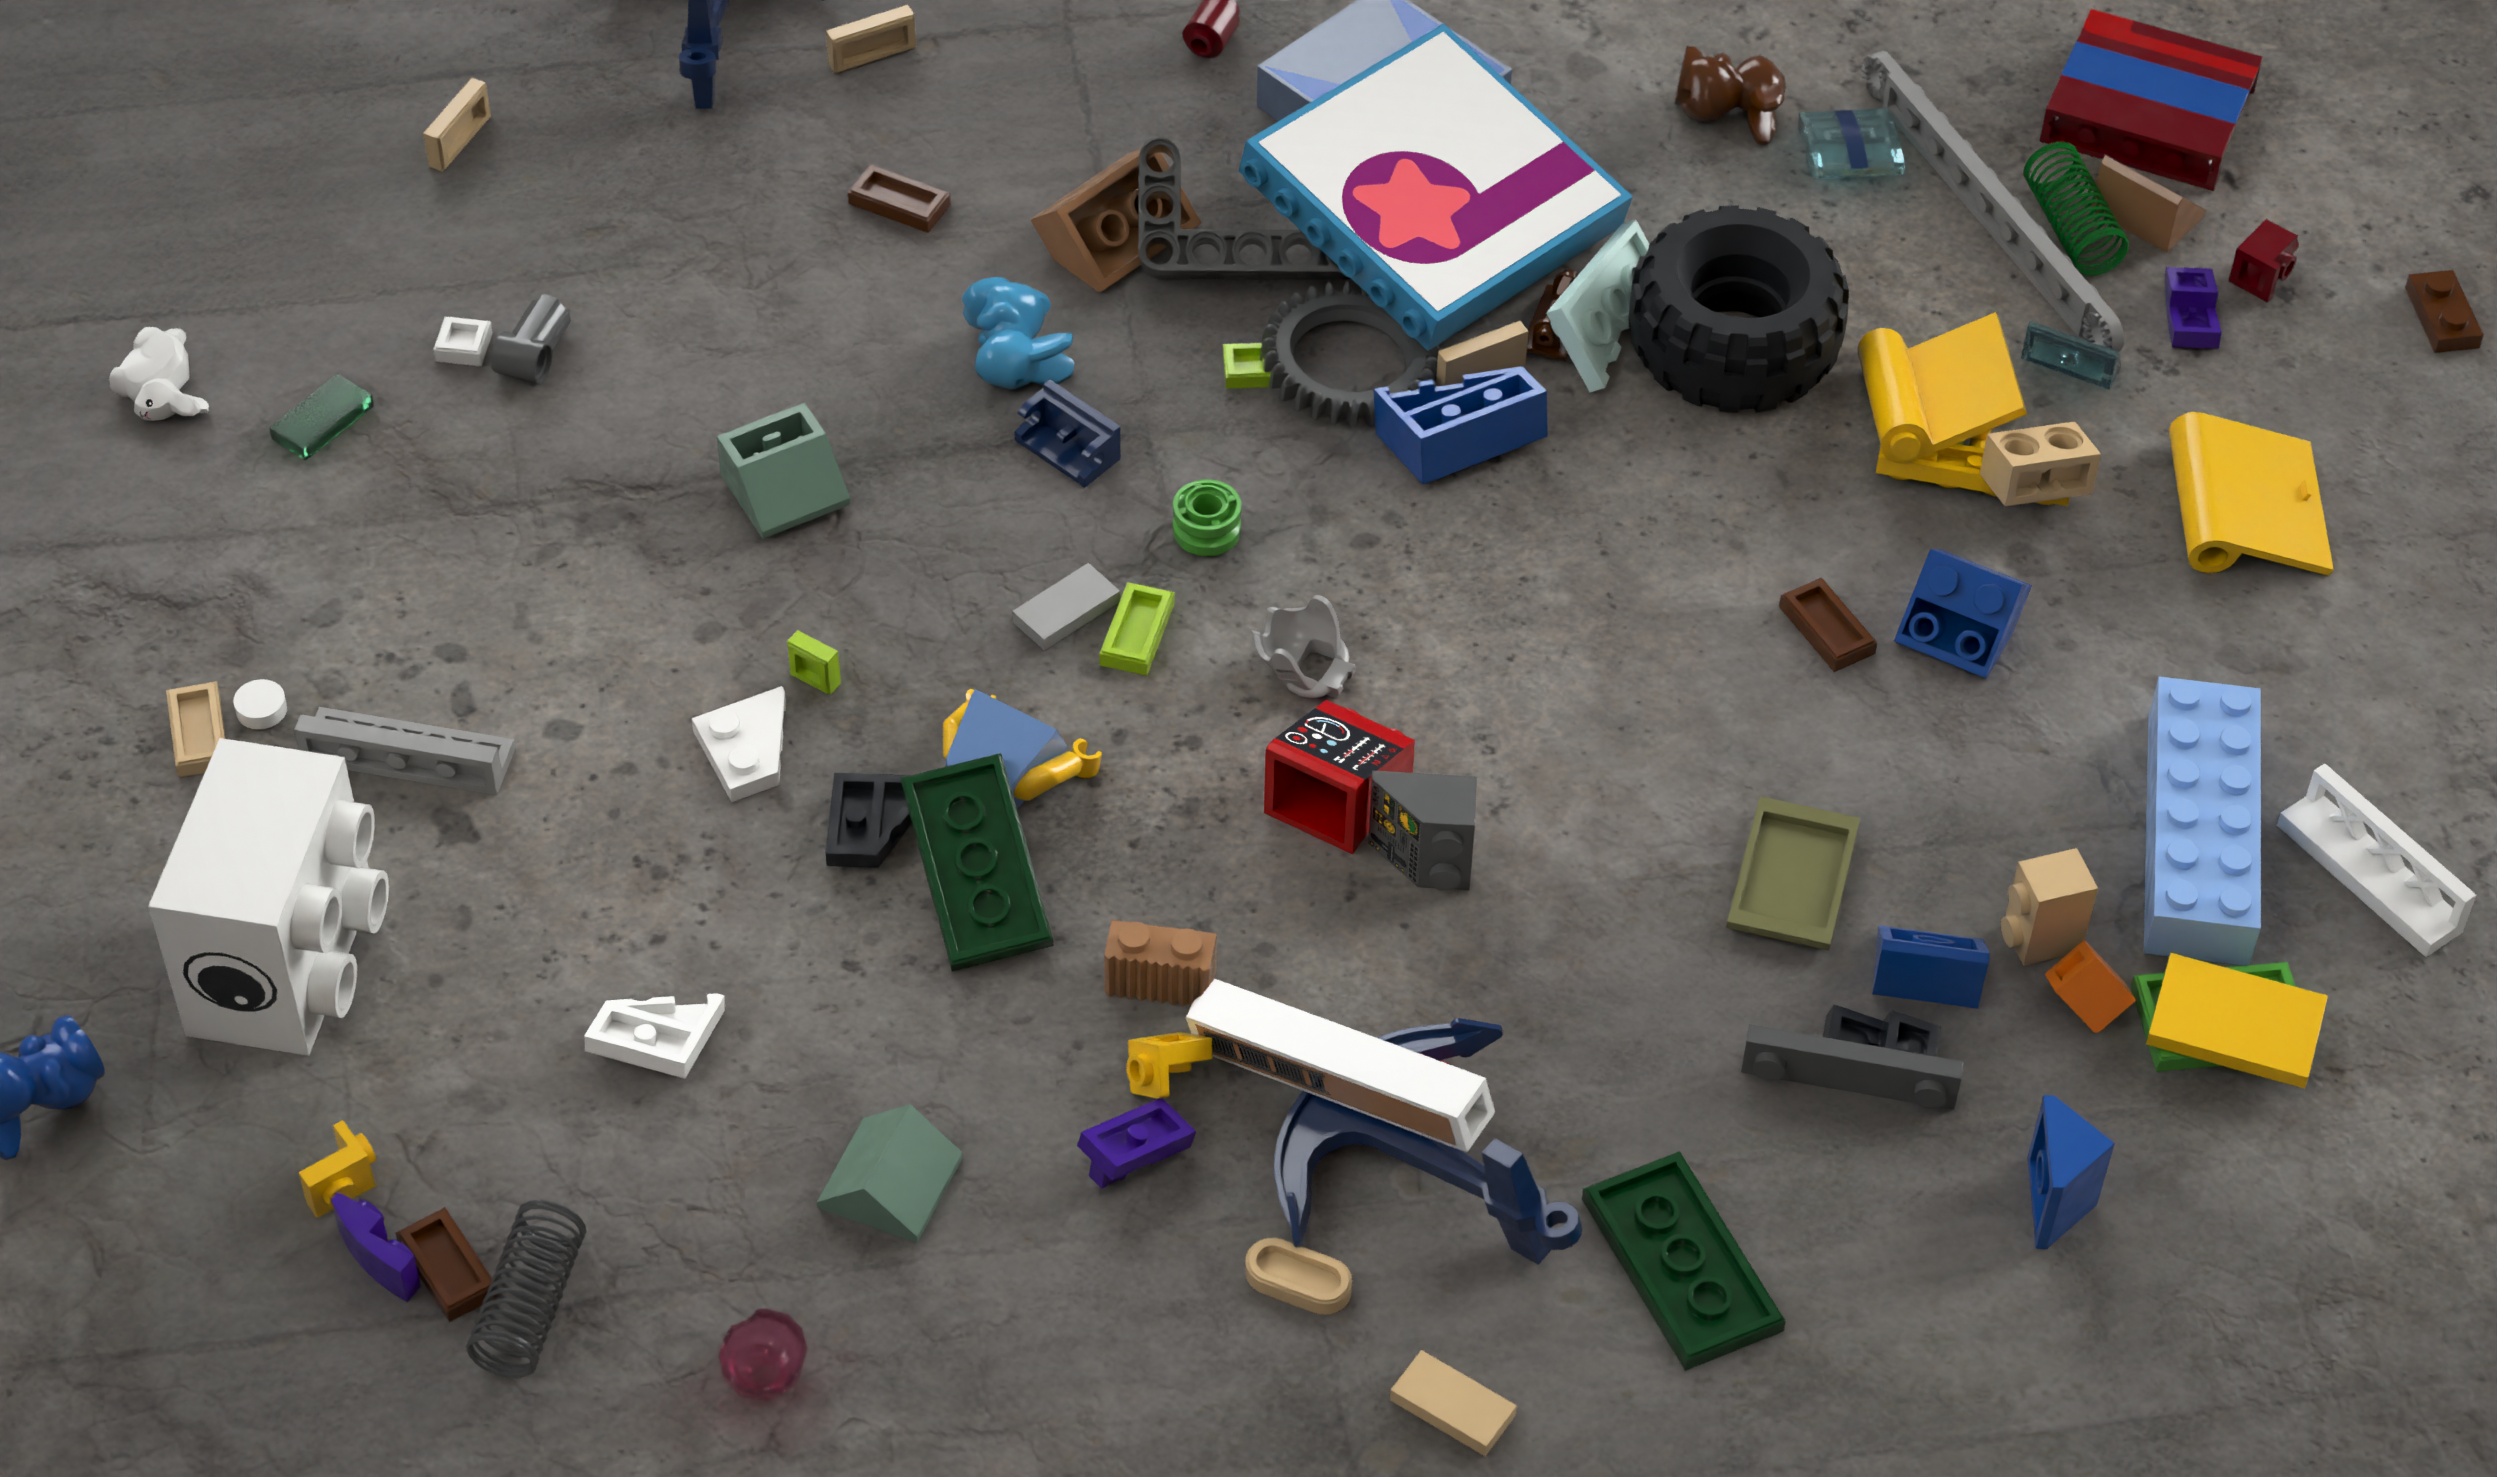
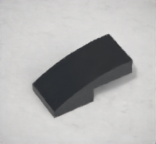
M1833 1004L1826 1015L1823 1037L1937 1057L1941 1026L1893 1010L1882 1021Z

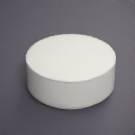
M259 679L250 681L241 686L234 695L233 703L239 722L248 728H270L278 724L286 715L287 703L284 691L279 684L271 680Z

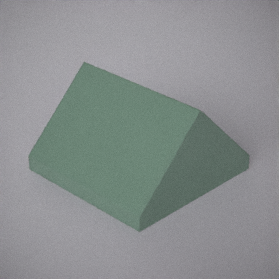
M911 1104L862 1119L817 1201V1208L918 1243L963 1159L962 1151Z

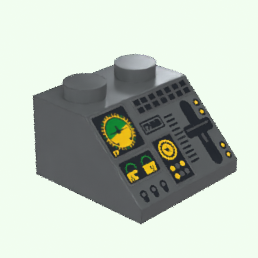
M1372 771L1368 844L1417 887L1436 888L1438 890H1469L1475 831L1477 777Z

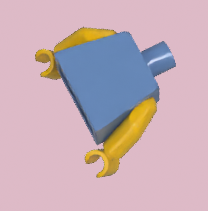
M969 689L966 693V702L943 722V756L946 759L945 765L950 766L1001 753L1016 808L1020 807L1025 800L1030 801L1074 776L1091 778L1099 771L1102 752L1097 751L1094 755H1086L1088 746L1086 740L1077 739L1073 743L1072 752H1066L1068 746L1057 729L996 700L995 695L990 697L976 689Z

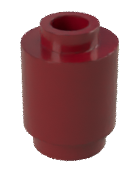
M1234 0L1201 1L1182 33L1184 43L1194 54L1204 58H1214L1221 54L1239 25L1240 10Z

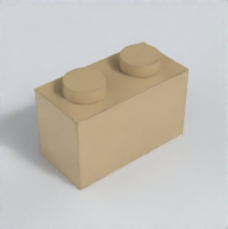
M2077 848L2018 862L2013 885H2010L2008 890L2009 903L2006 916L2001 919V931L2005 943L2008 947L2015 948L2023 966L2066 956L2085 940L2098 887Z

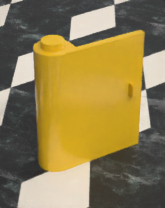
M1996 312L1909 349L1899 333L1889 328L1871 330L1859 341L1857 351L1882 453L1887 459L1895 463L1916 461L2027 415L2001 323Z
M2199 412L2185 413L2177 417L2170 424L2168 430L2189 564L2193 569L2204 573L2220 572L2234 564L2241 554H2246L2327 576L2332 573L2334 569L2310 441Z

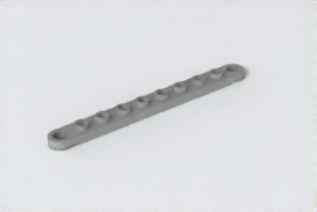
M1879 51L1864 57V61L1861 62L1863 66L1861 67V72L1865 73L1862 75V80L1867 79L1864 85L1869 87V94H1872L1874 98L1877 97L1882 102V109L2075 334L2078 337L2083 336L2087 342L2116 352L2121 351L2124 346V332L2116 314L2099 296L2097 289L2092 284H2089L2078 272L2071 259L2063 254L2051 241L2045 229L2038 225L2024 210L2020 200L2012 196L1998 180L1994 170L1984 164L1973 151L1971 144L1963 139L1951 126L1946 115L1937 110L1925 96L1923 89L1911 80L1886 51ZM2102 351L2103 357L2109 356L2108 354L2111 355V353Z

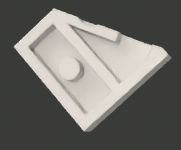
M782 686L692 718L693 732L731 802L779 785L781 769L780 752L783 746L784 711H786L785 691Z
M717 993L707 994V1004L675 1006L674 996L654 997L646 1001H635L633 999L605 1001L584 1036L585 1051L685 1079L725 1011V995Z

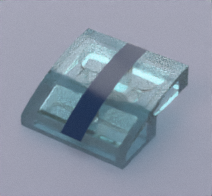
M1887 108L1799 112L1798 130L1807 145L1806 164L1814 179L1904 175L1905 165L1899 137Z

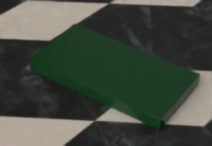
M994 754L900 778L951 972L1054 946L1002 754Z
M1680 1151L1583 1188L1582 1201L1685 1371L1784 1332L1786 1322Z

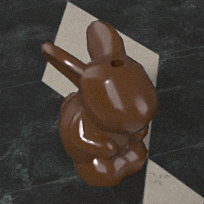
M1686 46L1674 104L1680 105L1683 112L1689 118L1696 121H1712L1739 107L1747 111L1749 128L1755 141L1759 145H1767L1776 133L1777 120L1774 110L1779 108L1784 101L1786 90L1785 77L1772 61L1762 55L1750 57L1735 68L1730 57L1725 53H1719L1714 57L1703 56L1697 47Z

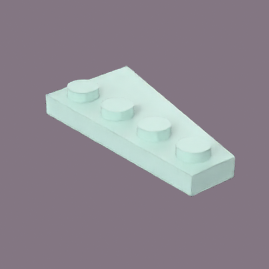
M1637 220L1620 225L1546 312L1554 333L1561 339L1590 393L1606 387L1610 377L1606 372L1608 363L1617 360L1621 350V346L1617 342L1621 331L1629 329V307L1634 271L1640 256H1646L1649 248V242Z

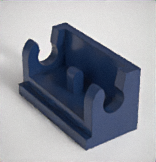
M1050 379L1017 412L1024 419L1028 417L1030 419L1023 422L1014 431L1015 441L1084 488L1121 459L1120 426Z

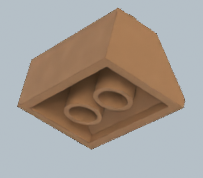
M1140 149L1126 154L1030 219L1053 260L1097 292L1104 291L1140 266L1138 252ZM1155 153L1147 160V165L1153 171L1164 172L1170 168L1162 153ZM1181 187V229H1194L1202 222ZM1162 198L1152 200L1147 206V211L1155 218H1164L1173 210L1171 203ZM1163 244L1153 245L1147 251L1146 256L1150 259L1167 246Z

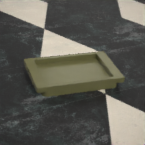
M1759 796L1726 928L1829 951L1860 818Z

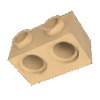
M2075 421L1987 434L1980 475L2005 507L2093 493L2101 453Z

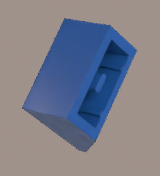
M1930 549L1894 641L1987 678L2015 630L2032 585L1944 550Z

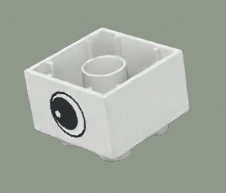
M219 739L148 906L185 1036L309 1056L324 1016L343 1018L347 1014L353 1000L357 980L356 959L353 954H349L357 931L374 934L379 930L387 908L389 881L385 871L370 869L367 859L374 836V811L369 804L354 802L344 757L230 739Z

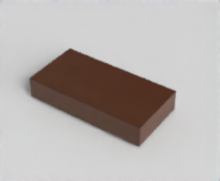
M871 164L848 191V203L850 205L927 233L931 231L951 205L950 193Z
M1822 577L1780 596V609L1834 672L1876 653V640Z
M446 1208L396 1232L397 1241L404 1244L414 1254L419 1277L449 1322L483 1305V1300L488 1294L487 1289L491 1284L492 1277Z

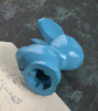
M1003 277L982 279L973 283L962 296L964 304L963 315L968 325L983 330L978 337L981 348L978 350L975 358V371L985 382L1001 388L1017 389L1030 382L1043 385L1049 379L1059 384L1072 376L1075 362L1061 352L1070 347L1073 342V334L1055 333L1035 338L1042 327L1045 315L1051 307L1047 295L1028 285L1010 282Z

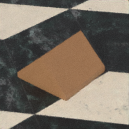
M2106 155L2100 164L2096 184L2120 227L2165 252H2168L2203 218L2207 211Z

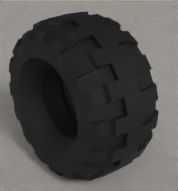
M1739 205L1719 206V209L1715 211L1705 212L1702 209L1684 215L1683 221L1678 223V225L1671 223L1658 233L1657 237L1649 243L1646 256H1640L1636 265L1631 288L1629 327L1632 329L1631 342L1637 355L1640 357L1644 367L1654 374V380L1667 391L1676 390L1682 394V400L1699 407L1706 404L1718 407L1721 412L1739 413V409H1755V412L1776 409L1777 404L1785 400L1788 403H1793L1805 396L1809 389L1818 384L1823 376L1830 372L1837 362L1839 350L1842 347L1845 336L1849 288L1846 275H1842L1840 264L1834 257L1833 250L1823 238L1819 236L1813 237L1809 233L1810 227L1792 217L1790 220L1777 216L1776 211L1760 207H1757V210L1739 209ZM1717 312H1743L1758 318H1738Z

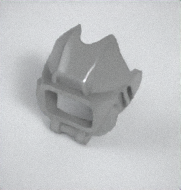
M1314 595L1305 607L1287 609L1269 607L1266 612L1264 634L1261 635L1260 632L1252 630L1253 640L1260 657L1274 670L1280 682L1288 690L1300 697L1318 698L1327 694L1330 697L1337 698L1344 689V682L1347 679H1351L1356 672V666L1349 663L1348 649L1340 638L1336 612L1331 602L1323 596ZM1314 652L1334 659L1327 672L1318 682L1304 676L1299 669L1308 655Z

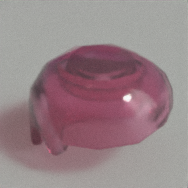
M767 1308L757 1309L746 1320L732 1325L723 1339L718 1356L724 1382L741 1397L764 1401L778 1398L791 1390L799 1381L807 1359L808 1348L803 1328L787 1313Z

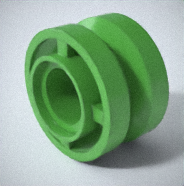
M1203 479L1186 484L1176 493L1173 500V536L1181 548L1199 556H1215L1229 551L1236 545L1241 535V499L1231 486L1221 481Z

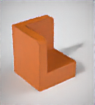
M2085 940L2045 973L2055 992L2094 1033L2103 1030L2136 1001L2125 982Z

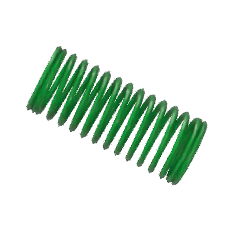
M2055 142L2036 150L2028 158L2024 166L2023 176L2074 267L2080 274L2090 276L2103 274L2115 268L2125 258L2129 250V241L2075 146L2068 142ZM2059 148L2070 150L2060 151L2046 157L2034 168L2030 176L2033 163L2043 154ZM2062 154L2074 156V158H2064L2053 162L2034 181L2037 170L2051 158ZM2066 161H2073L2072 165L2055 170L2042 183L2039 182L2046 171L2053 166ZM2068 169L2062 176L2047 182L2060 171ZM2077 175H2082L2080 179H2075ZM2073 183H2076V184L2073 185L2070 189H2068V190H2066V191H2064V192H2062V193L2057 194L2060 190H2062V189L2065 188L2066 186H2068V185H2070V184H2073ZM2085 189H2089L2088 192L2082 193ZM2055 190L2051 195H2047L2049 191ZM2079 190L2075 195L2065 200H2062L2065 196L2069 195L2070 193ZM2089 196H2093L2092 199L2086 200ZM2059 197L2055 202H2051L2053 198ZM2083 197L2079 202L2069 207H2066L2069 203L2073 202L2074 200ZM2093 203H2097L2096 206L2090 207ZM2063 204L2059 209H2055L2056 205ZM2087 204L2081 210L2073 214H2070L2073 210L2077 209L2078 207ZM2097 210H2101L2100 213L2094 214ZM2067 211L2063 216L2059 215L2060 212ZM2091 211V212L2088 213L2086 216H2084V217H2082V218H2080V219L2074 221V220H2075L2077 217H2079L2080 215H2082V214H2084V213H2086V212ZM2100 217H2105L2103 221H2098ZM2071 218L2067 223L2063 222L2064 219ZM2093 219L2090 223L2078 228L2081 224ZM2076 224L2071 230L2067 229L2068 226ZM2104 224H2109L2107 228H2102ZM2097 226L2094 230L2082 235L2085 231ZM2080 231L2075 237L2071 236L2073 232ZM2110 235L2102 244L2092 249L2081 251L2086 245L2100 240L2103 236ZM2114 235L2117 236L2114 244L2106 251L2087 258L2078 257L2079 254L2094 252L2104 247L2112 240ZM2082 238H2084V239H2083L2082 241H2080L2078 244L2075 243L2077 239H2082ZM2122 238L2120 248L2110 258L2091 265L2078 262V260L2089 261L2098 259L2108 254Z

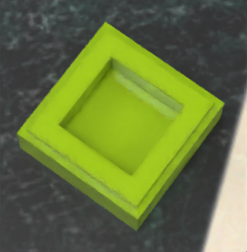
M1261 343L1223 344L1226 389L1270 387L1271 372H1264V358L1260 361Z
M797 630L787 640L790 674L831 695L841 684L838 651Z

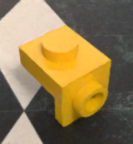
M343 1120L332 1125L339 1151L298 1172L306 1203L317 1218L333 1210L331 1199L337 1192L354 1200L355 1197L375 1187L371 1164L377 1161L376 1155L364 1134L359 1133L354 1136Z

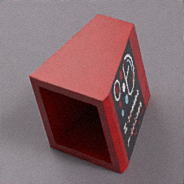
M1325 700L1274 738L1266 747L1264 813L1353 855L1369 833L1372 771L1413 773L1415 740L1405 736L1397 729L1387 728L1365 718L1353 709L1343 708Z

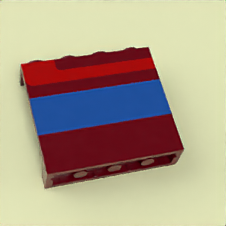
M2091 9L2046 107L2039 142L2046 144L2068 142L2075 146L2078 153L2102 160L2106 155L2127 167L2214 191L2219 179L2226 149L2249 93L2254 94L2263 56Z

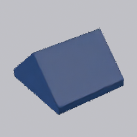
M1879 925L1872 994L1978 1009L1990 952L1983 939Z
M2043 1095L2027 1156L2036 1249H2048L2097 1206L2115 1145L2113 1141L2053 1095Z

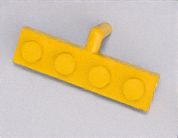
M1991 430L1971 437L1969 446L1954 444L1909 463H1895L1887 459L1882 453L1880 445L1875 472L1877 474L1889 475L1897 480L1912 479L1935 483L1944 488L1958 487L1982 491L1997 497L1980 475L1987 434L1991 433ZM2070 497L2036 503L2068 506Z

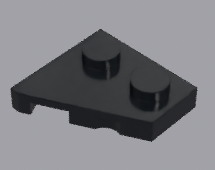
M834 773L825 853L827 866L879 868L911 825L900 779L910 775Z

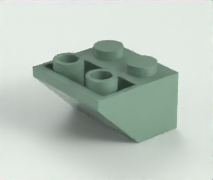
M805 402L717 436L721 477L762 539L851 505L850 496L828 437Z

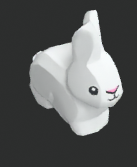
M145 327L134 340V349L125 358L121 366L115 367L110 373V388L115 394L130 398L134 402V412L144 420H163L173 416L175 413L182 416H194L197 413H207L209 411V405L204 399L183 394L179 391L189 380L188 353L183 346L186 341V333L182 329L174 328L164 332L155 327Z

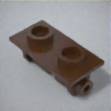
M1566 269L1555 276L1553 285L1547 284L1528 328L1527 352L1566 361L1568 352L1561 339L1554 333L1546 312L1579 275L1576 271Z

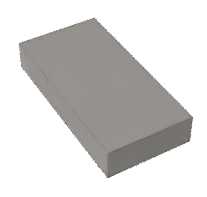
M1087 563L1013 610V623L1045 651L1120 602V590Z

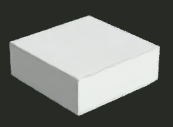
M444 317L433 349L435 361L482 366L493 334L491 321Z

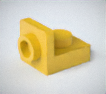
M1176 1032L1129 1039V1058L1126 1064V1072L1130 1081L1131 1093L1156 1099L1169 1097V1073L1187 1072L1192 1070L1191 1062L1213 1059L1212 1038Z

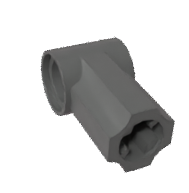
M542 294L539 299L532 300L513 332L504 331L498 336L492 350V370L495 373L536 384L543 383L550 371L553 349L571 322L569 309L564 307L557 298Z

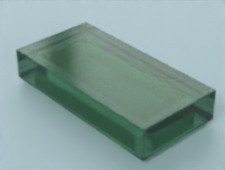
M337 373L270 426L271 439L306 461L374 407L372 394Z

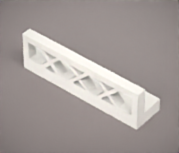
M2323 764L2315 769L2306 796L2280 813L2277 826L2425 957H2428L2462 934L2476 894L2329 766ZM2326 790L2335 796L2339 808L2324 796ZM2364 823L2373 830L2377 841L2367 833ZM2401 855L2411 863L2415 874L2405 867ZM2439 888L2455 901L2453 908L2443 900Z

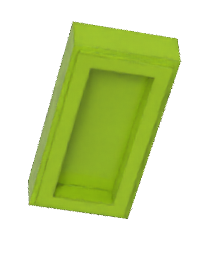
M1127 582L1099 653V665L1147 676L1173 610L1175 592Z

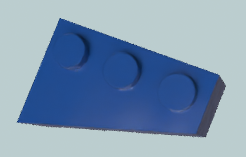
M1523 366L1463 375V383L1435 387L1433 380L1418 382V390L1391 394L1388 386L1373 389L1376 435L1422 484L1438 480L1446 475L1548 437L1547 391Z

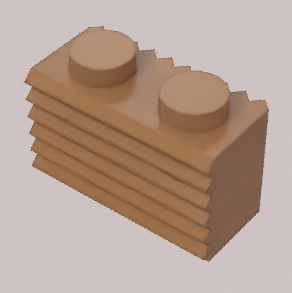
M1111 920L1104 953L1105 993L1109 997L1114 994L1119 998L1126 995L1130 1000L1137 997L1140 1001L1147 998L1150 1002L1157 999L1161 1004L1168 1001L1171 1005L1178 1002L1182 1007L1188 1003L1191 1006L1194 1000L1202 996L1215 979L1217 933L1150 925L1140 922Z

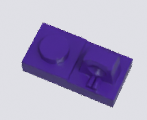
M1161 1098L1082 1131L1077 1146L1091 1159L1089 1177L1103 1189L1118 1180H1124L1127 1174L1132 1173L1134 1170L1148 1164L1152 1165L1190 1148L1196 1131Z

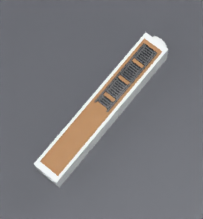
M1217 979L1212 981L1202 996L1194 1000L1189 1013L1186 1015L1191 1034L1212 1038V1055L1215 1058L1464 1152H1468L1495 1114L1485 1077Z

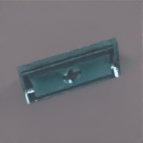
M2032 321L2028 324L2021 359L2110 390L2120 371V352Z

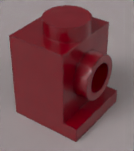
M2265 219L2237 247L2228 282L2268 303L2273 298L2277 280H2286L2295 267L2297 257L2293 254L2299 246L2298 235Z

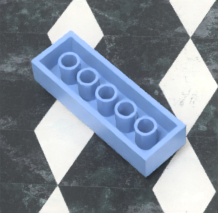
M2158 677L2148 715L2144 954L2169 957L2170 953H2175L2200 961L2242 966L2250 965L2261 929V688Z

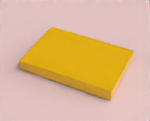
M2170 953L2146 1045L2305 1089L2328 995Z

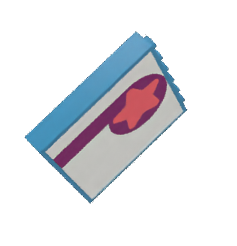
M1444 23L1246 140L1238 170L1250 186L1259 190L1282 216L1287 217L1306 235L1312 245L1319 247L1337 264L1345 276L1350 277L1377 306L1383 308L1402 326L1408 336L1415 338L1427 351L1616 231L1624 223L1633 198L1628 191Z

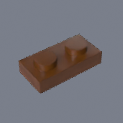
M2446 270L2409 274L2405 289L2434 352L2480 348L2484 336L2454 271Z

